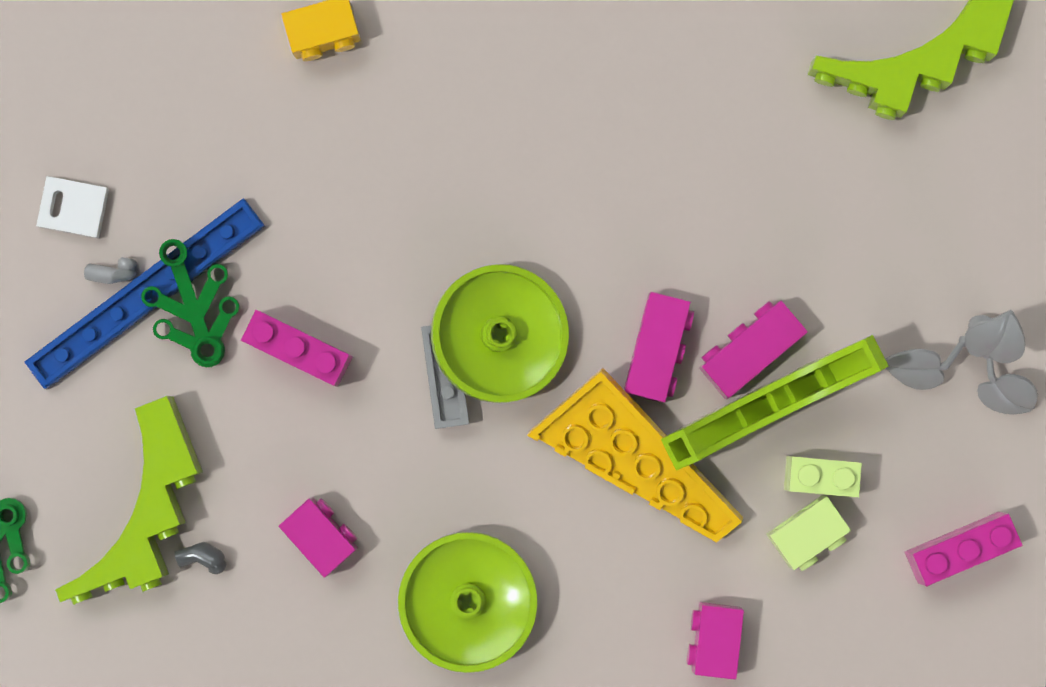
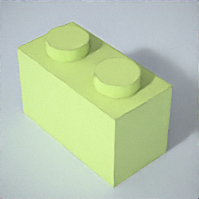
M786 456L784 490L859 498L862 463Z
M821 495L766 533V535L789 568L795 570L799 567L803 571L818 561L816 556L818 553L826 548L832 551L842 545L847 540L844 535L851 530L827 496Z

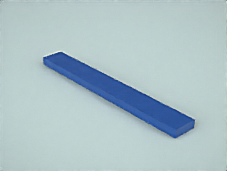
M244 198L183 243L187 249V257L184 264L191 282L265 227ZM178 248L174 249L167 257L171 260L179 258L180 250ZM161 260L24 361L44 389H49L157 308L156 306L148 307L142 302L141 294L145 288L150 286L157 287L163 295L169 298L176 294L179 289L171 266L164 264ZM155 290L146 292L145 299L147 302L155 303L158 301L159 295Z

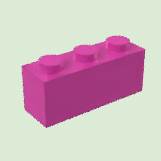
M654 292L648 294L624 387L627 394L665 403L666 397H673L677 384V378L672 377L675 363H682L686 344L680 343L683 330L690 331L694 317V311L689 310L691 302Z
M770 301L766 302L753 313L757 319L747 327L744 323H741L727 335L731 340L722 349L715 345L701 357L705 363L699 369L724 399H729L808 332L782 301L774 305Z
M255 310L240 340L336 387L339 386L353 356L258 310Z
M996 512L904 552L917 583L927 587L1023 545L1009 513Z

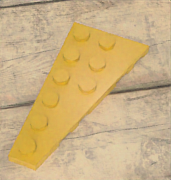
M604 368L599 370L527 434V436L536 441L541 440L555 448L554 451L564 457L568 455L585 465V469L631 495L635 493L644 498L654 508L658 510L663 509L680 519L681 523L716 543L742 523L743 516L694 464L679 470L675 469L661 441L667 435Z

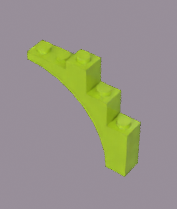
M969 0L956 20L943 33L923 46L895 57L873 61H841L816 55L810 64L807 75L815 77L814 81L824 86L833 87L834 84L848 87L847 92L856 96L866 97L867 94H870L872 96L868 108L876 110L875 115L888 120H895L896 117L901 118L907 113L916 81L921 82L920 87L926 90L939 92L940 89L945 90L952 84L961 53L965 54V59L975 63L989 62L997 55L1014 0Z
M871 335L816 359L784 377L770 382L736 401L700 417L663 437L661 441L675 469L679 470L700 461L738 439L814 401L889 367L874 336Z
M165 396L135 408L142 433L144 465L141 489L133 514L120 538L98 563L80 577L55 589L60 602L71 599L73 605L92 598L91 590L103 586L105 592L124 585V577L130 589L140 586L142 592L162 585L160 577L169 574L155 535H158L159 540L171 537L179 533L178 526L186 523L172 484H175L176 489H180L195 483L196 479L194 476L203 473L174 396Z

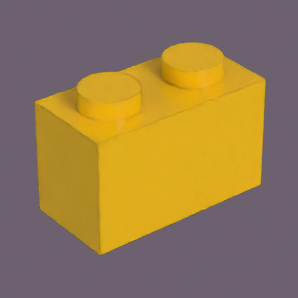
M327 0L281 13L291 51L296 59L302 58L303 61H312L322 57V52L335 49V52L347 51L355 47L354 43L361 41L350 0Z

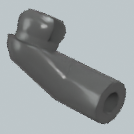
M206 542L175 551V558L179 567L198 562L208 568L212 574H220L226 568L225 556L222 551Z

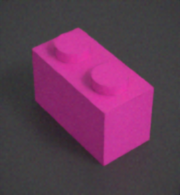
M311 497L278 527L325 578L358 549L354 543L357 537L345 524L339 527L331 518L334 511L322 498L316 501L314 497Z
M699 602L698 610L692 611L691 630L696 631L695 644H689L687 665L692 666L694 675L736 680L744 610L741 607Z

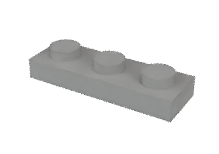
M431 325L423 326L421 331L435 429L468 425L469 417L466 395L457 389L439 368L431 344Z

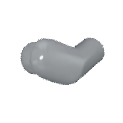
M121 257L118 260V268L90 263L85 267L84 277L86 280L105 284L129 281L137 273L135 272L137 262L133 259Z

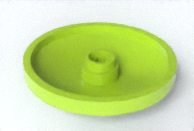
M512 265L483 266L458 278L440 298L431 323L433 353L439 368L446 378L457 389L470 397L492 403L518 401L543 389L555 377L563 364L569 342L568 320L557 294L536 274Z
M453 533L428 544L414 557L407 567L399 588V618L410 643L428 661L455 672H480L494 668L507 661L527 640L536 618V586L525 561L505 542L483 533Z

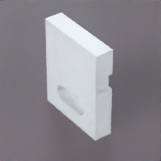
M46 176L36 226L99 239L109 189ZM62 192L63 199L60 214L54 217L53 209L56 195Z

